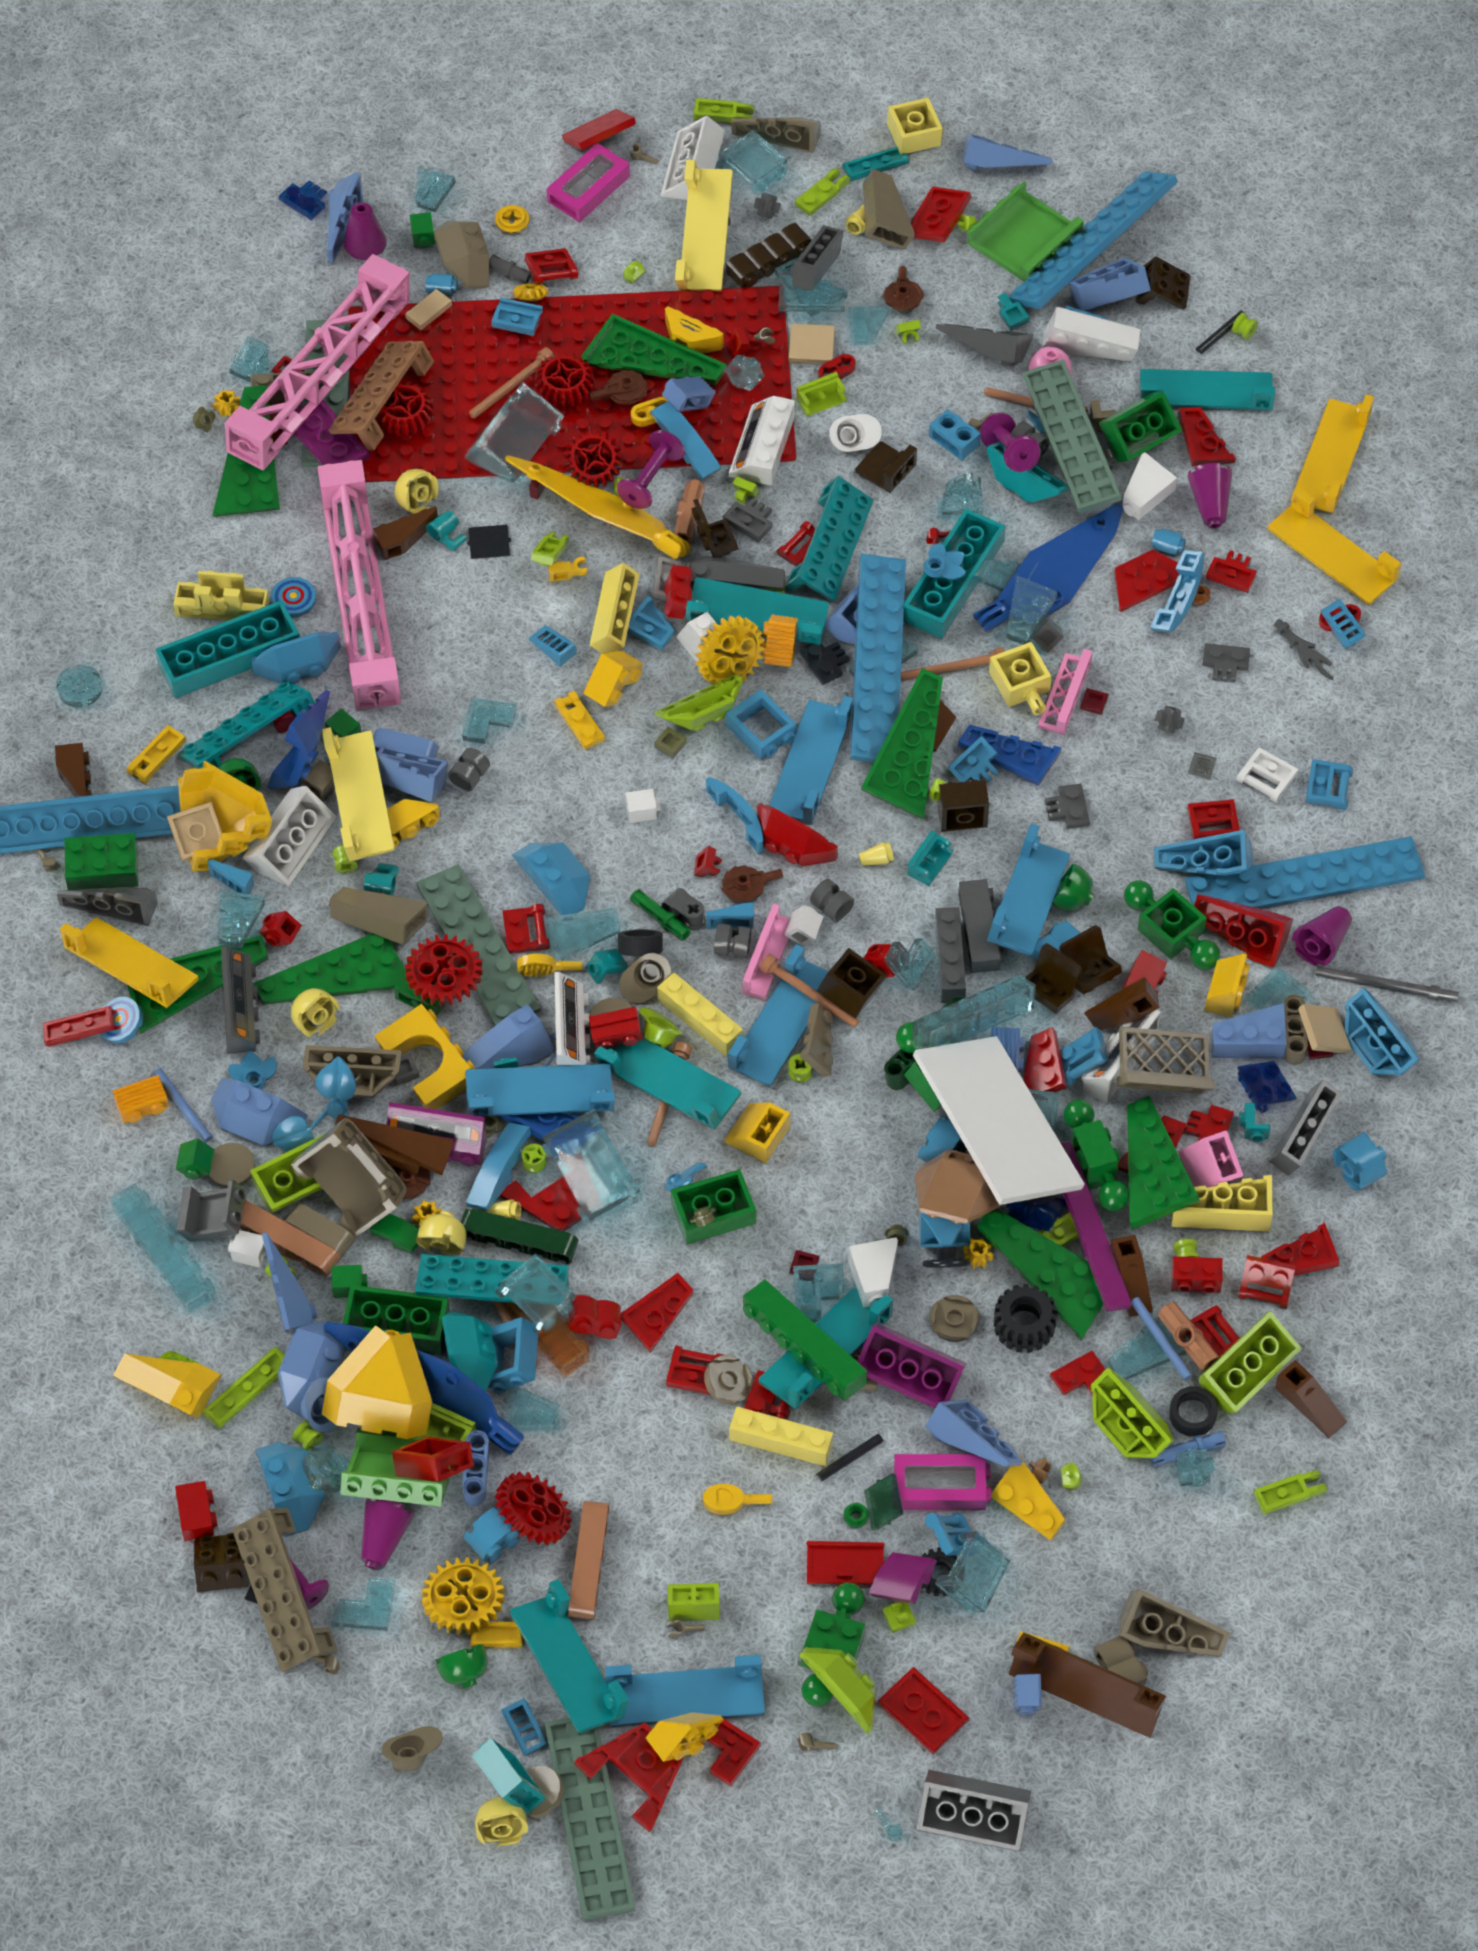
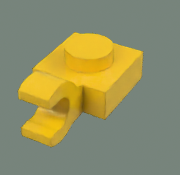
M585 557L576 558L572 564L570 561H557L553 566L549 565V581L554 582L571 579L572 576L587 575V568L578 567L581 564H585Z

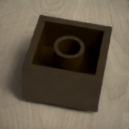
M986 780L939 784L938 814L941 832L988 827L989 798Z
M848 948L826 974L817 992L856 1019L877 993L887 974Z

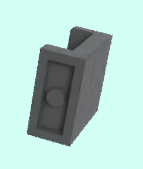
M235 1180L228 1181V1187L225 1189L199 1193L192 1186L184 1187L176 1231L188 1241L239 1234L246 1190Z

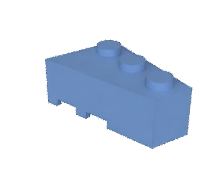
M1125 257L1069 282L1074 305L1084 311H1090L1098 306L1151 291L1145 267Z
M384 746L376 752L383 785H388L429 802H432L444 789L448 761Z
M1284 1003L1213 1023L1211 1033L1212 1058H1284L1286 1050Z

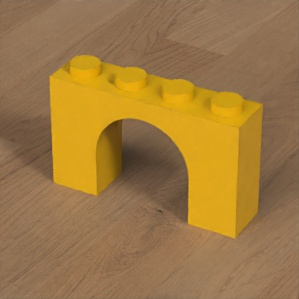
M420 1004L374 1035L382 1050L402 1051V1055L422 1045H431L443 1052V1061L438 1070L413 1087L417 1098L425 1108L437 1110L466 1091V1070L476 1068L470 1060L465 1062L462 1058L464 1055L462 1049L457 1043L453 1045L450 1042L451 1036L444 1026L441 1028L436 1023L438 1018L431 1009L427 1011Z

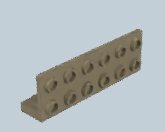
M273 1508L234 1527L233 1533L241 1557L245 1561L244 1565L280 1670L287 1671L314 1656L331 1655L338 1650L330 1627H313L282 1537L296 1532L289 1509Z

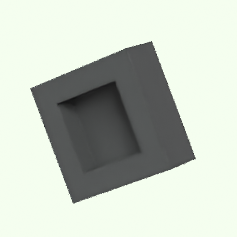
M411 1053L401 1057L400 1073L394 1078L397 1085L420 1078Z

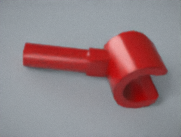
M935 527L930 528L926 538L927 544H938L939 538L947 537L950 531L939 532V529Z

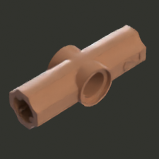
M694 479L685 485L683 499L679 501L677 508V522L674 534L688 543H692L697 525L691 508L695 507L693 500L698 499L702 508L705 493V484H702L700 480Z
M1172 1301L1159 1310L1160 1312L1157 1316L1173 1334L1175 1342L1185 1349L1201 1371L1205 1372L1220 1358L1203 1337L1202 1331L1194 1326L1176 1302ZM1191 1331L1192 1337L1190 1341L1186 1342V1334Z

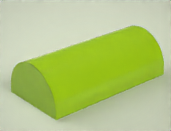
M323 1135L250 1170L254 1186L271 1214L323 1189L313 1177L308 1180L298 1177L291 1166L292 1162Z
M1268 1311L1199 1377V1384L1201 1388L1208 1390L1214 1396L1219 1408L1226 1413L1234 1414L1302 1348L1274 1314Z

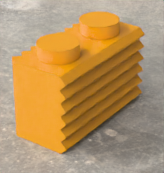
M773 614L770 616L769 621H765L763 635H767L766 643H762L765 650L761 651V655L765 657L764 664L792 667L798 618Z
M159 1075L112 1090L123 1123H135L141 1120L143 1116L149 1114L158 1115L164 1112L166 1108H169L168 1099Z

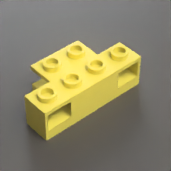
M198 571L199 584L178 582L173 604L176 616L229 621L269 605L270 601L268 590L245 588L242 574Z

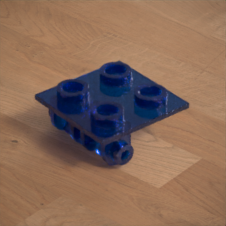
M1275 1061L1237 1067L1239 1070L1238 1081L1241 1082L1245 1089L1244 1091L1249 1093V1099L1254 1098L1252 1102L1255 1103V1109L1259 1110L1260 1113L1266 1112L1269 1109V1104L1297 1099Z
M1053 1196L1018 1201L1007 1204V1209H1010L1007 1215L1028 1227L1050 1232L1067 1203L1065 1199Z

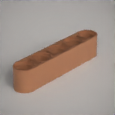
M247 1200L244 1201L242 1222L240 1224L242 1231L258 1235L267 1232L276 1248L283 1252L282 1255L294 1262L297 1260L303 1263V1267L314 1273L316 1271L321 1273L323 1278L328 1277L332 1271V1266H336L341 1259L336 1250Z
M583 1502L570 1594L569 1617L595 1619L594 1609L597 1606L598 1584H600L601 1561H603L605 1547L604 1537H606L609 1503Z

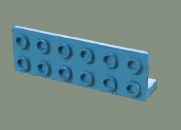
M844 696L842 703H838L837 706L808 700L796 732V737L793 740L769 806L776 808L795 820L813 824L852 716V697Z
M1032 823L987 938L989 942L1032 956L1070 857V854L1041 844V837L1037 836L1040 826Z
M796 944L785 961V970L817 991L829 971L807 962L806 958H804L805 948ZM782 979L747 1036L739 1035L728 1052V1068L768 1087L772 1086L806 1031L810 1007L817 1002Z
M610 1064L467 1069L465 1073L468 1115L472 1116L613 1111L615 1092H612Z
M761 1655L736 1656L735 1667L632 1675L631 1665L605 1667L607 1685L612 1681L618 1680L629 1698L624 1718L610 1722L609 1725L611 1727L641 1725L643 1723L654 1724L661 1720L691 1712L721 1715L722 1718L765 1714Z

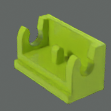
M837 372L796 388V399L807 417L847 402L843 393L846 389Z
M432 1403L427 1436L466 1441L468 1434L476 1431L475 1422Z
M719 1583L668 1584L669 1621L720 1620Z

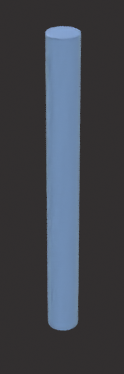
M161 1068L156 1069L153 1075H159L163 1088L202 1140L206 1143L213 1139Z
M1134 1298L1131 1304L1183 1380H1189L1192 1377L1189 1369L1140 1298Z

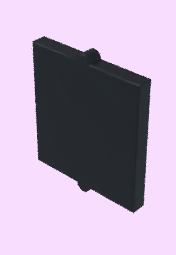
M507 524L468 528L469 541L467 545L470 546L471 559L510 556L509 542H511V538L508 536Z

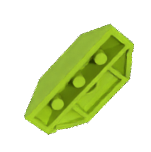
M731 675L654 711V714L681 727L693 731L700 730L709 721L713 720V722L725 718V713L733 708L744 680L742 676Z
M1108 1367L1091 1384V1392H1093V1421L1124 1457L1157 1458L1174 1441L1169 1427L1163 1418L1132 1384Z
M805 1647L800 1652L799 1657L816 1674L866 1734H869L874 1727L876 1689L874 1688L875 1682L867 1673L862 1674L857 1668V1661L849 1653L845 1654L842 1650Z

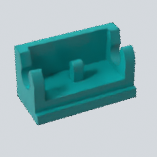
M931 830L909 861L907 875L930 886L953 854V850L949 848L952 843Z

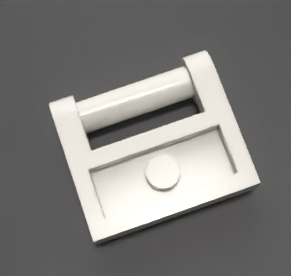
M1259 747L1240 771L1236 781L1241 784L1246 783L1277 803L1298 775L1299 769ZM1254 772L1277 785V787L1274 789L1252 777L1250 773Z

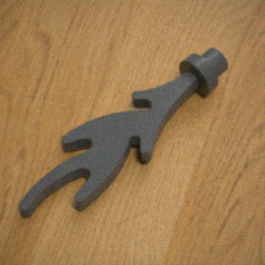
M1278 619L1274 623L1277 632L1280 635L1282 633L1285 634L1291 649L1294 647V644L1298 645V655L1303 665L1308 669L1310 667L1309 661H1311L1322 675L1333 680L1334 677L1322 667L1320 662L1331 666L1332 663L1325 656L1313 650L1315 644L1295 635L1289 630L1290 625L1287 622Z

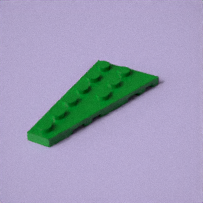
M615 314L610 316L582 355L584 362L588 361V364L593 367L619 371L633 370L639 374L671 379L701 376V379H704V382L710 385H717L727 371V364Z
M266 385L244 387L239 406L249 410L267 390ZM270 414L262 416L270 421ZM228 453L213 510V517L280 510L275 459L263 471Z
M924 668L921 669L861 787L862 791L924 819L943 682V677Z
M372 933L256 981L253 985H257V994L262 1004L266 1005L291 1002L300 993L311 988L322 989L331 996L366 993L373 990H392L391 988L395 987L405 968L390 940Z
M262 935L170 958V960L198 975L199 980L168 1008L127 985L130 998L138 1003L143 1011V1024L141 1028L139 1027L140 1034L223 986L221 947H229L249 954L251 963H255L256 966L268 960Z
M1150 1096L1127 1105L1129 1219L1132 1230L1200 1201Z
M997 1208L985 1214L977 1226L979 1231L996 1249H999L1007 1257L1008 1262L1013 1268L1016 1267L1024 1276V1280L1032 1288L1035 1285L1039 1287V1291L1045 1290L1048 1292V1297H1052L1057 1313L1061 1316L1060 1319L1066 1325L1068 1324L1074 1330L1076 1336L1082 1340L1104 1305L1088 1261Z

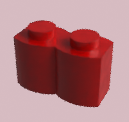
M673 565L665 582L664 592L667 599L664 604V611L668 618L684 619L687 602L692 600L690 588L692 572L688 566Z
M573 1295L568 1306L569 1329L581 1334L593 1333L595 1336L604 1339H616L622 1327L621 1306L609 1300H596L587 1295Z

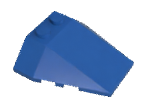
M326 689L316 698L315 704L310 703L307 708L310 710L306 711L303 709L290 724L284 740L293 745V747L273 770L267 788L277 789L297 786L302 778L306 780L312 771L310 764L314 762L318 755L316 748L319 743L330 696L329 690Z

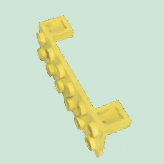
M686 160L684 180L688 187L682 259L677 260L675 282L679 290L722 291L733 171L731 169H700L697 167L695 160Z
M331 727L322 729L325 749L330 759L343 827L340 828L343 845L349 862L394 851L395 847L372 732L365 731L339 738L338 735L334 736Z

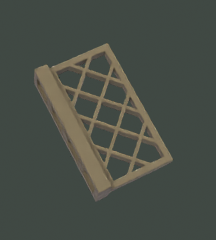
M1130 1027L1119 1028L1120 1076L1117 1077V1087L1197 1094L1206 1093L1214 1089V1080L1210 1079L1208 1034ZM1127 1034H1133L1139 1041L1134 1048L1127 1043ZM1150 1036H1154L1161 1043L1155 1050L1146 1041ZM1171 1038H1176L1182 1045L1177 1052L1167 1043ZM1193 1040H1201V1051L1198 1054L1189 1045ZM1141 1045L1150 1054L1145 1061L1135 1052ZM1163 1047L1172 1056L1166 1063L1157 1054ZM1184 1049L1193 1057L1188 1065L1179 1056ZM1131 1056L1140 1065L1136 1070H1128V1059ZM1152 1058L1161 1066L1158 1072H1153L1147 1065ZM1174 1060L1183 1068L1179 1074H1175L1169 1067ZM1195 1062L1202 1067V1076H1197L1190 1069Z

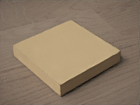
M791 324L789 363L825 364L832 360L835 326Z
M212 802L167 816L182 862L192 859L194 850L217 848L222 831Z
M1303 1004L1298 1008L1312 1050L1343 1054L1352 1050L1337 1008Z

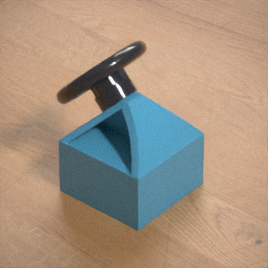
M919 1212L920 1247H937V1259L924 1260L922 1263L923 1267L949 1268L970 1266L972 1263L970 1259H957L956 1247L970 1246V1222L968 1224H956L951 1222L950 1219L942 1217L931 1218L925 1213Z

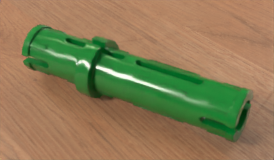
M641 889L635 890L632 893L630 901L661 924V928L673 933L680 941L686 940L689 937L691 929L681 923L674 913L667 912Z

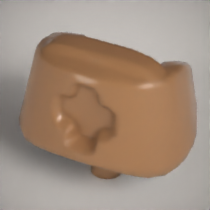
M1045 1458L1039 1459L1036 1463L1032 1461L1029 1463V1466L1033 1468L1031 1472L1036 1476L1039 1483H1044L1049 1477L1047 1472L1050 1471L1051 1464Z

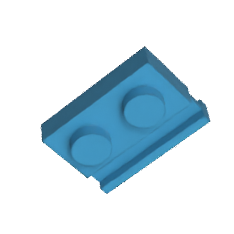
M500 297V303L497 305L491 321L492 327L534 336L540 316L543 313V307Z

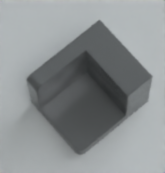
M1046 614L1030 629L1032 639L1047 653L1064 638L1062 629Z

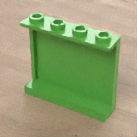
M1023 181L1018 187L1015 186L1006 198L999 200L995 208L990 212H986L977 224H973L969 228L967 233L968 244L1025 282L1028 280L1029 275L1042 268V264L1046 260L1055 256L1059 248L1068 244L1073 235L1083 230L1084 220L1078 216L1073 221L1068 220L1026 192V182Z
M362 1428L357 1429L356 1446L347 1471L341 1472L340 1495L442 1506L451 1477L440 1482L395 1476L392 1451L427 1437V1435L402 1439L397 1438V1433L382 1430V1434L362 1431Z

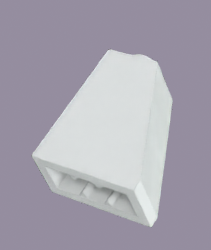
M1145 452L1138 461L1123 497L1125 513L1129 516H1134L1138 520L1176 490L1177 483L1176 476Z
M708 612L688 622L677 635V639L696 662L700 659L695 654L701 652L697 645L704 643L701 636H708L706 629H714L713 623L715 621Z
M897 1237L849 1246L848 1263L863 1308L871 1306L876 1300L879 1301L885 1294L889 1296L897 1256Z

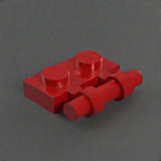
M758 1370L744 1409L773 1415L781 1419H788L791 1412L789 1409L790 1405L781 1400L780 1405H773L776 1395L759 1383V1378L765 1372Z

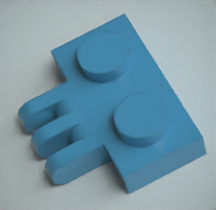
M981 736L948 769L960 782H968L972 778L974 780H981L983 776L988 782H991L993 778L987 772L991 770L996 776L1000 773L990 762L998 753Z

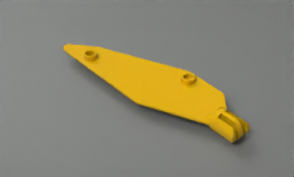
M513 456L505 457L507 462L526 473L528 478L540 482L587 514L652 540L658 550L674 560L687 555L691 551L690 544L672 531L666 530L662 521L643 509H636L627 505L620 496L600 488H595L592 485L588 486L583 481L578 482V479L538 463Z

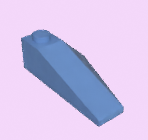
M357 172L339 180L335 188L331 189L329 193L330 209L327 251L329 263L331 264L334 263L344 242L351 208L355 204L363 202L361 175Z
M858 584L826 619L825 628L838 641L856 644Z
M527 1004L508 1015L463 1052L462 1058L465 1062L470 1060L476 1069L494 1068L493 1062L503 1058L514 1057L517 1058L518 1066L540 1061L555 1052V1048L541 1020Z
M262 1233L284 1331L314 1323L313 1319L317 1318L314 1303L309 1304L308 1298L268 1233Z

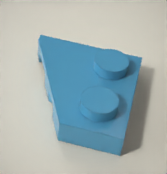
M647 596L631 616L627 633L662 651L674 637V629L664 619L663 613L657 610L653 604V599Z

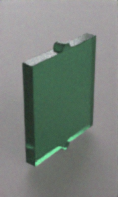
M891 1473L882 1480L878 1479L874 1485L864 1490L872 1531L878 1530L885 1525H890L891 1521L903 1515L896 1474Z

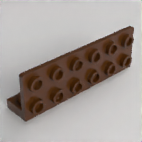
M1023 1632L1011 1653L1014 1659L1009 1671L1010 1676L1041 1674L1042 1690L1151 1738L1166 1698L1165 1695Z

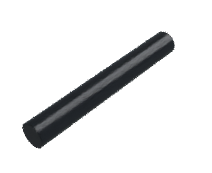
M1240 310L1196 347V351L1200 354L1207 351L1232 329L1236 318L1244 312Z
M876 1434L816 1473L821 1481L826 1480L884 1442L880 1434Z

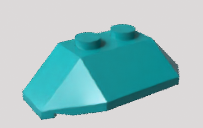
M997 442L987 447L986 450L995 479L1005 489L1019 494L1020 498L1024 501L1032 503L1069 491L1067 484L1037 464L1026 472L1017 473L1010 470L1003 459L1006 447L1002 443Z
M452 1310L442 1317L450 1362L486 1391L498 1365L492 1328L488 1323L473 1316Z

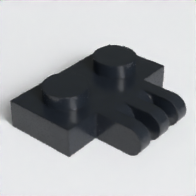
M838 642L824 647L822 643L821 645L811 643L799 649L800 655L822 685L841 677L842 670L839 666L850 661L848 655H845V651L840 649L841 646Z

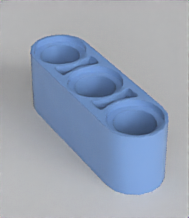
M384 728L376 729L373 736L376 752L384 746L435 758L439 746L432 740Z
M479 1430L469 1433L466 1442L471 1443L474 1467H481V1470L472 1471L469 1468L463 1471L462 1481L464 1501L473 1507L481 1505L486 1499L490 1449L488 1436ZM478 1443L483 1445L481 1448L472 1447ZM473 1489L480 1491L474 1495L469 1493Z

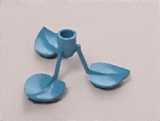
M336 1057L331 1063L321 1069L316 1077V1089L323 1097L330 1098L327 1108L309 1127H307L306 1120L301 1116H290L281 1121L272 1135V1142L275 1146L288 1152L313 1140L314 1137L310 1131L326 1115L337 1119L339 1114L349 1116V1113L346 1112L349 1104L348 1100L353 1097L356 1091V1082L351 1069L341 1057Z

